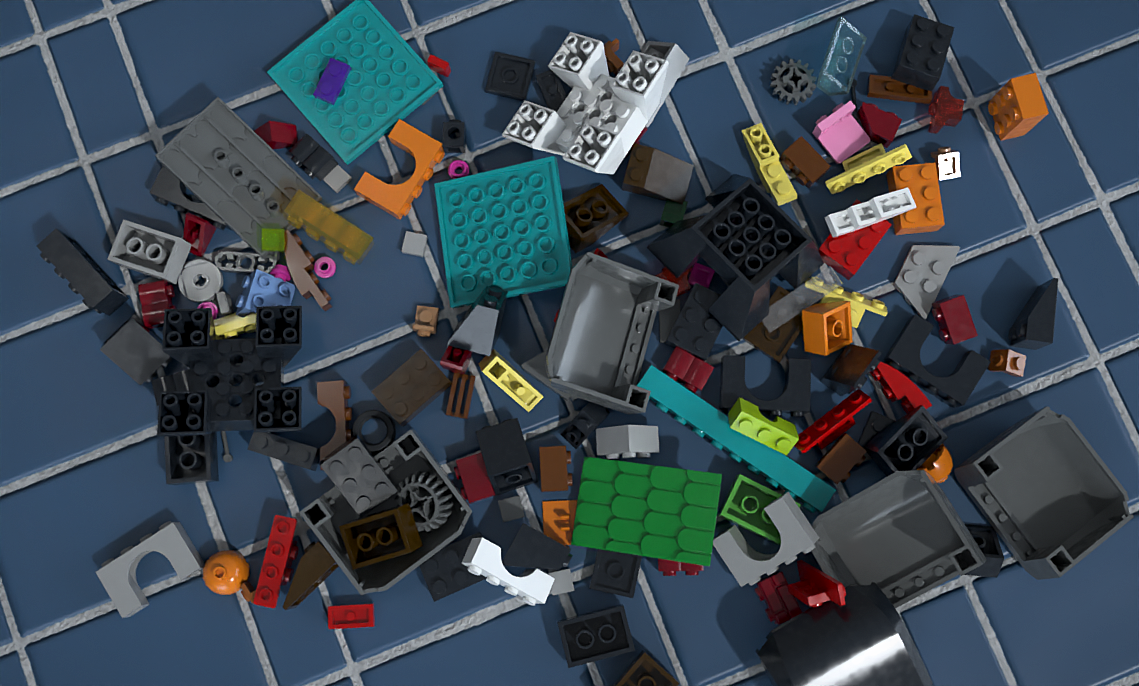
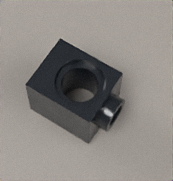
M457 119L443 122V149L445 153H466L465 122ZM454 132L460 134L456 139H452L449 136Z

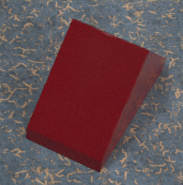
M268 121L254 130L272 149L293 147L298 142L297 126L293 124Z
M187 213L183 240L192 245L190 253L202 257L216 228L207 220Z

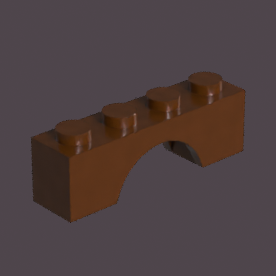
M344 380L317 382L318 404L328 408L336 420V431L329 443L320 447V461L353 437L352 429H349V420H352V409L348 407V399H351V387L347 386V382Z

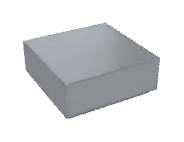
M339 165L323 179L336 193L352 180L351 176Z
M406 231L401 252L423 257L428 238L427 235Z
M570 568L548 573L549 576L555 578L551 587L552 595L575 591Z

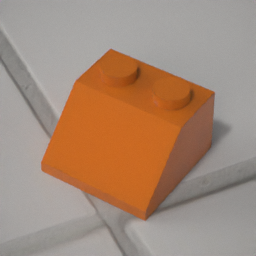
M850 301L814 304L802 310L803 341L806 352L827 356L853 342Z

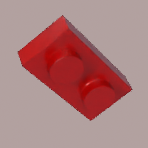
M374 603L328 606V629L375 626Z

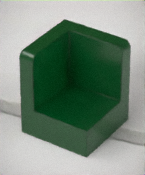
M666 201L659 225L670 228L677 221L683 220L688 201H684L683 205Z

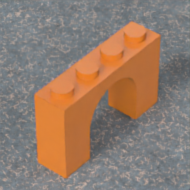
M399 119L388 137L392 144L415 158L416 168L413 175L402 184L390 185L365 172L354 190L358 196L401 220L403 215L406 216L411 209L410 204L414 198L417 199L423 189L422 185L426 180H430L434 172V166L442 161L445 152L442 143Z

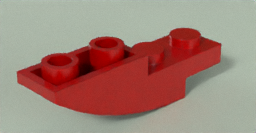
M880 361L878 366L873 371H870L872 377L882 385L884 396L888 400L891 399L892 402L901 399V406L907 414L920 405H923L925 409L932 406L925 394L908 377L890 365Z

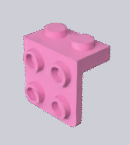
M851 101L845 105L843 103L839 104L832 110L833 113L830 116L824 115L816 121L817 125L812 132L837 164H841L870 142V137L851 115L856 108Z

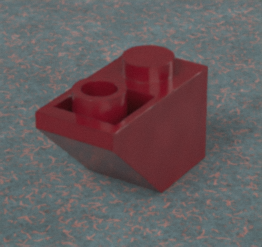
M863 102L857 113L860 115L859 119L864 131L870 137V141L877 144L882 143L883 147L888 148L896 135L902 119L898 118L893 112H885L878 109L875 104Z

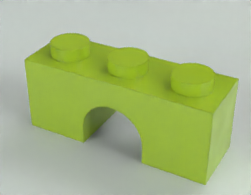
M740 397L728 413L731 429L785 455L790 452L799 440L795 424L778 416L772 422L760 413L758 406Z

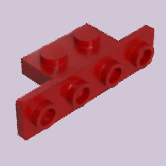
M860 389L851 393L837 406L833 407L811 426L799 433V440L794 447L801 453L807 452L814 445H817L822 450L856 424L852 416L872 401L871 397Z
M275 515L253 601L255 605L276 608L281 586L287 585V582H290L292 579L293 569L291 565L292 561L297 558L299 547L296 546L297 541L293 540L297 519L281 515Z
M803 560L797 561L800 582L788 585L791 595L810 607L821 606L822 602L829 600L839 606L845 605L844 597L846 596V590L841 582Z

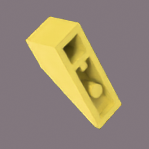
M493 349L490 356L486 355L480 361L481 371L528 412L544 397L495 349Z

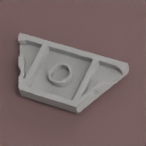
M913 245L893 283L896 289L904 295L907 303L912 305L924 320L927 318L932 308V303H934L960 249L959 246Z

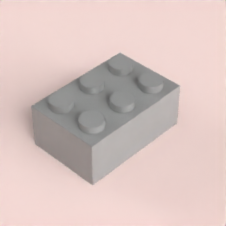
M123 220L107 260L121 267L177 284L192 245L182 238Z

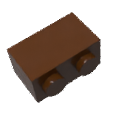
M802 136L790 145L780 157L782 166L788 171L791 170L796 176L795 178L802 186L805 185L808 189L826 174L831 167Z
M843 433L815 466L835 484L839 482L843 484L850 477L851 473L849 471L853 466L858 467L865 460L864 454L867 451L848 434Z
M566 446L539 447L541 491H568V486H572V473H567V464H571V451H566Z

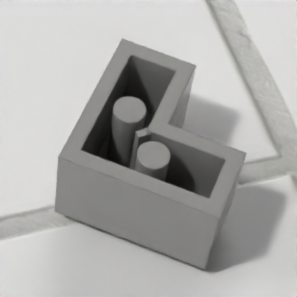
M622 425L596 429L597 455H606L608 460L619 459V455H622V458L636 457V454L637 458H650V453H659L658 426Z

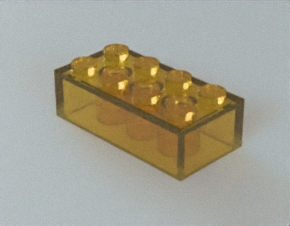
M301 190L297 191L284 210L290 225L298 230L302 227L305 229L306 235L315 241L319 239L324 241L327 249L334 253L337 251L341 252L344 256L343 259L352 265L355 263L361 265L374 245V238Z

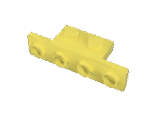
M881 143L843 161L842 164L845 172L825 181L826 186L831 194L842 192L846 188L856 183H862L867 178L881 174L895 165L903 164L912 158V155L906 144L886 153Z
M817 277L808 278L804 282V287L823 294L820 303L850 301L852 327H858L865 309L882 316H886L888 313L885 304L877 299L871 301L865 299L858 292H846L839 285L832 284L830 286L824 284L823 280Z
M251 312L247 316L241 317L234 313L213 320L216 340L234 339L240 334L255 332L256 314Z

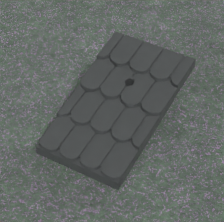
M219 97L212 101L155 155L165 168L178 178L262 258L284 238V231L287 229L291 231L322 200V197Z

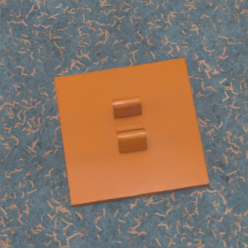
M577 500L542 501L544 534L563 545H571Z

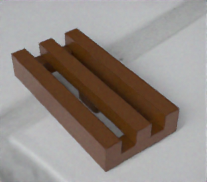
M454 373L446 410L447 416L468 419L476 376ZM459 378L462 380L455 412H452ZM466 380H470L464 414H461L460 409Z

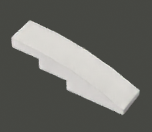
M904 188L874 197L867 202L851 206L847 210L830 214L825 217V220L834 238L916 208V204L909 188Z

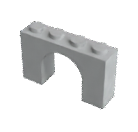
M789 492L770 502L764 508L780 533L781 546L778 552L762 554L755 551L749 546L736 525H733L714 538V547L741 587L747 583L750 586L754 585L762 579L760 576L764 573L771 575L779 569L778 565L784 562L788 565L797 559L796 555L803 552L806 554L816 547L814 544L819 539V536Z
M168 521L159 527L160 531L154 535L150 533L139 540L140 544L135 547L129 546L122 550L120 557L115 560L111 558L101 564L102 568L96 571L97 576L122 618L131 617L149 605L136 580L137 565L146 554L156 551L165 555L180 580H187L203 570L205 563L180 522Z

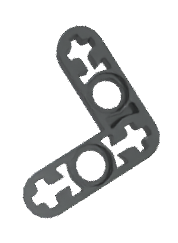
M282 240L264 258L256 253L223 251L215 257V265L221 271L229 273L251 274L258 267V270L270 274L271 269L279 264ZM227 257L230 261H235L236 265L226 263V267H224L221 261H224ZM245 258H251L252 266L248 269H244L241 266ZM257 259L262 264H266L269 260L273 266H269L267 270L264 266L258 265Z

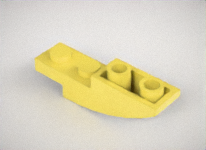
M762 123L742 130L750 157L767 193L771 194L778 206L797 199V193L779 162V154Z

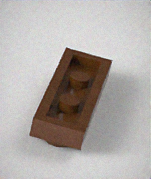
M870 74L868 77L867 97L930 104L932 101V91L891 79L892 77Z

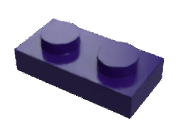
M330 58L314 91V97L334 105L351 70L350 65Z

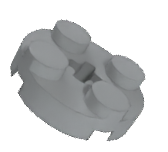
M203 259L194 260L186 264L185 269L178 278L181 293L193 302L211 301L216 298V293L223 291V275L220 269L213 263ZM200 276L206 279L203 286L196 285Z

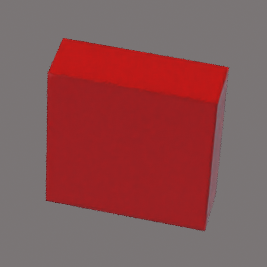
M434 55L429 56L427 60L429 68L448 78L451 73L449 63Z

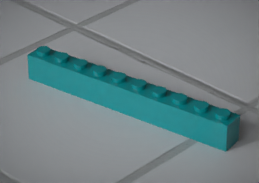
M651 365L638 383V387L651 391L649 399L657 403L656 408L664 413L669 411L675 415L673 418L675 421L683 426L685 424L691 426L694 434L701 438L705 436L710 439V444L721 451L723 448L730 453L728 456L738 463L742 461L747 464V469L757 476L760 473L766 477L765 481L772 487H781L785 490L784 494L789 492L794 501L797 498L803 502L802 507L809 512H822L835 493L836 489L783 453L731 429L728 416Z

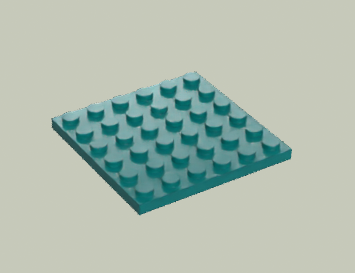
M355 0L267 71L269 76L347 165L390 131L399 119L403 120L444 86L441 80L369 0ZM330 58L348 64L351 67L334 105L317 99L313 95Z
M555 156L434 184L450 308L454 309L472 305L486 286H497L502 290L508 291V298L567 285L570 271L573 267L558 164Z

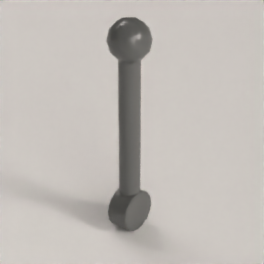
M221 431L225 451L223 460L231 462L233 456L229 454L226 431Z

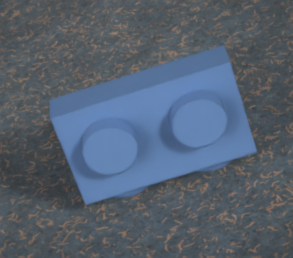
M256 269L250 275H246L242 281L241 287L244 289L242 295L240 294L235 306L238 307L236 315L245 317L251 312L256 314V307L290 306L295 291L294 284Z

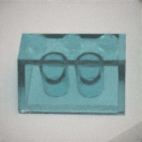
M842 16L838 17L816 85L828 96L849 94L867 40L866 36Z

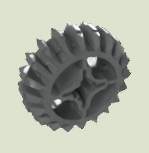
M417 471L406 476L399 483L400 487L397 488L398 491L396 492L398 495L394 498V500L399 502L397 506L409 503L419 532L424 530L428 532L441 527L452 513L450 507L454 504L449 501L453 494L447 493L446 490L449 487L442 485L443 479L437 480V474L430 475L429 471H424L423 473ZM424 499H427V501H425L424 503L420 504L421 501H423Z

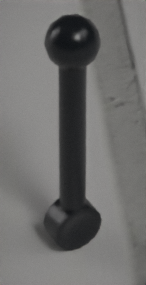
M851 79L848 82V86L851 88L852 103L856 107L852 116L857 121L860 118V115L857 113L855 92L857 81Z

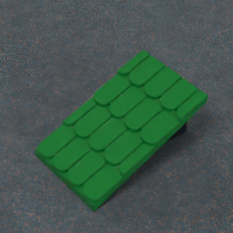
M584 457L571 545L710 566L722 474Z

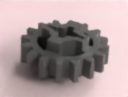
M790 59L788 64L782 61L780 67L776 66L775 73H772L771 76L773 81L770 87L775 88L773 95H780L779 101L784 98L786 99V105L790 101L797 105L799 100L804 103L807 99L806 97L810 98L812 96V91L817 86L814 84L817 77L811 76L814 69L808 70V63L803 66L800 59L797 63ZM787 72L786 76L780 78L783 73ZM804 86H807L806 89L800 93V89L804 88Z

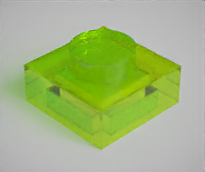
M262 228L261 251L283 252L284 229Z

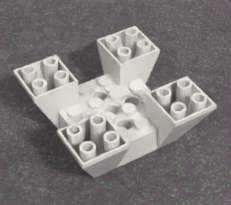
M570 32L548 67L572 88L571 92L557 113L554 110L525 100L502 133V136L533 149L562 155L565 161L593 172L614 174L660 103L669 62L665 59L633 50L616 78L609 76L602 41Z

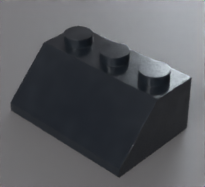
M965 524L985 556L986 561L983 565L964 575L997 578L1004 561V556L996 531L992 526Z

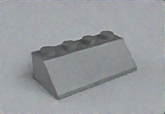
M648 41L641 53L665 59L669 62L660 103L645 125L646 128L653 122L655 115L689 61V57L676 43Z

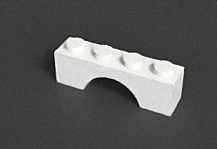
M483 537L472 538L462 561V564L468 567L467 570L475 575L482 574L487 577V582L496 586L500 584L505 587V592L514 596L518 594L523 597V602L535 606V604H545L555 578L539 569H526L517 577L511 575L502 564L501 548Z

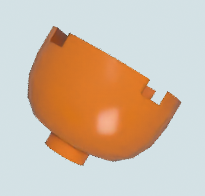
M942 443L917 470H925L937 483H942L948 478L953 467L952 455Z
M224 550L213 554L206 561L203 568L205 585L212 592L220 595L236 593L241 589L240 585L243 582H248L250 577L249 564L241 553L234 550Z

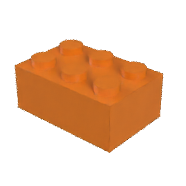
M1036 73L1011 78L988 102V110L990 115H993L994 129L996 134L999 135L1000 141L1025 135L1049 114Z
M936 163L893 166L886 174L889 193L909 188L916 204V208L893 217L895 235L938 231L945 223Z

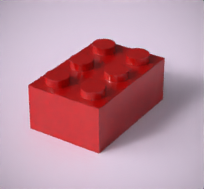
M856 199L851 206L860 204L861 202ZM883 220L834 238L830 233L818 249L819 254L825 264L849 280L855 275L892 224Z

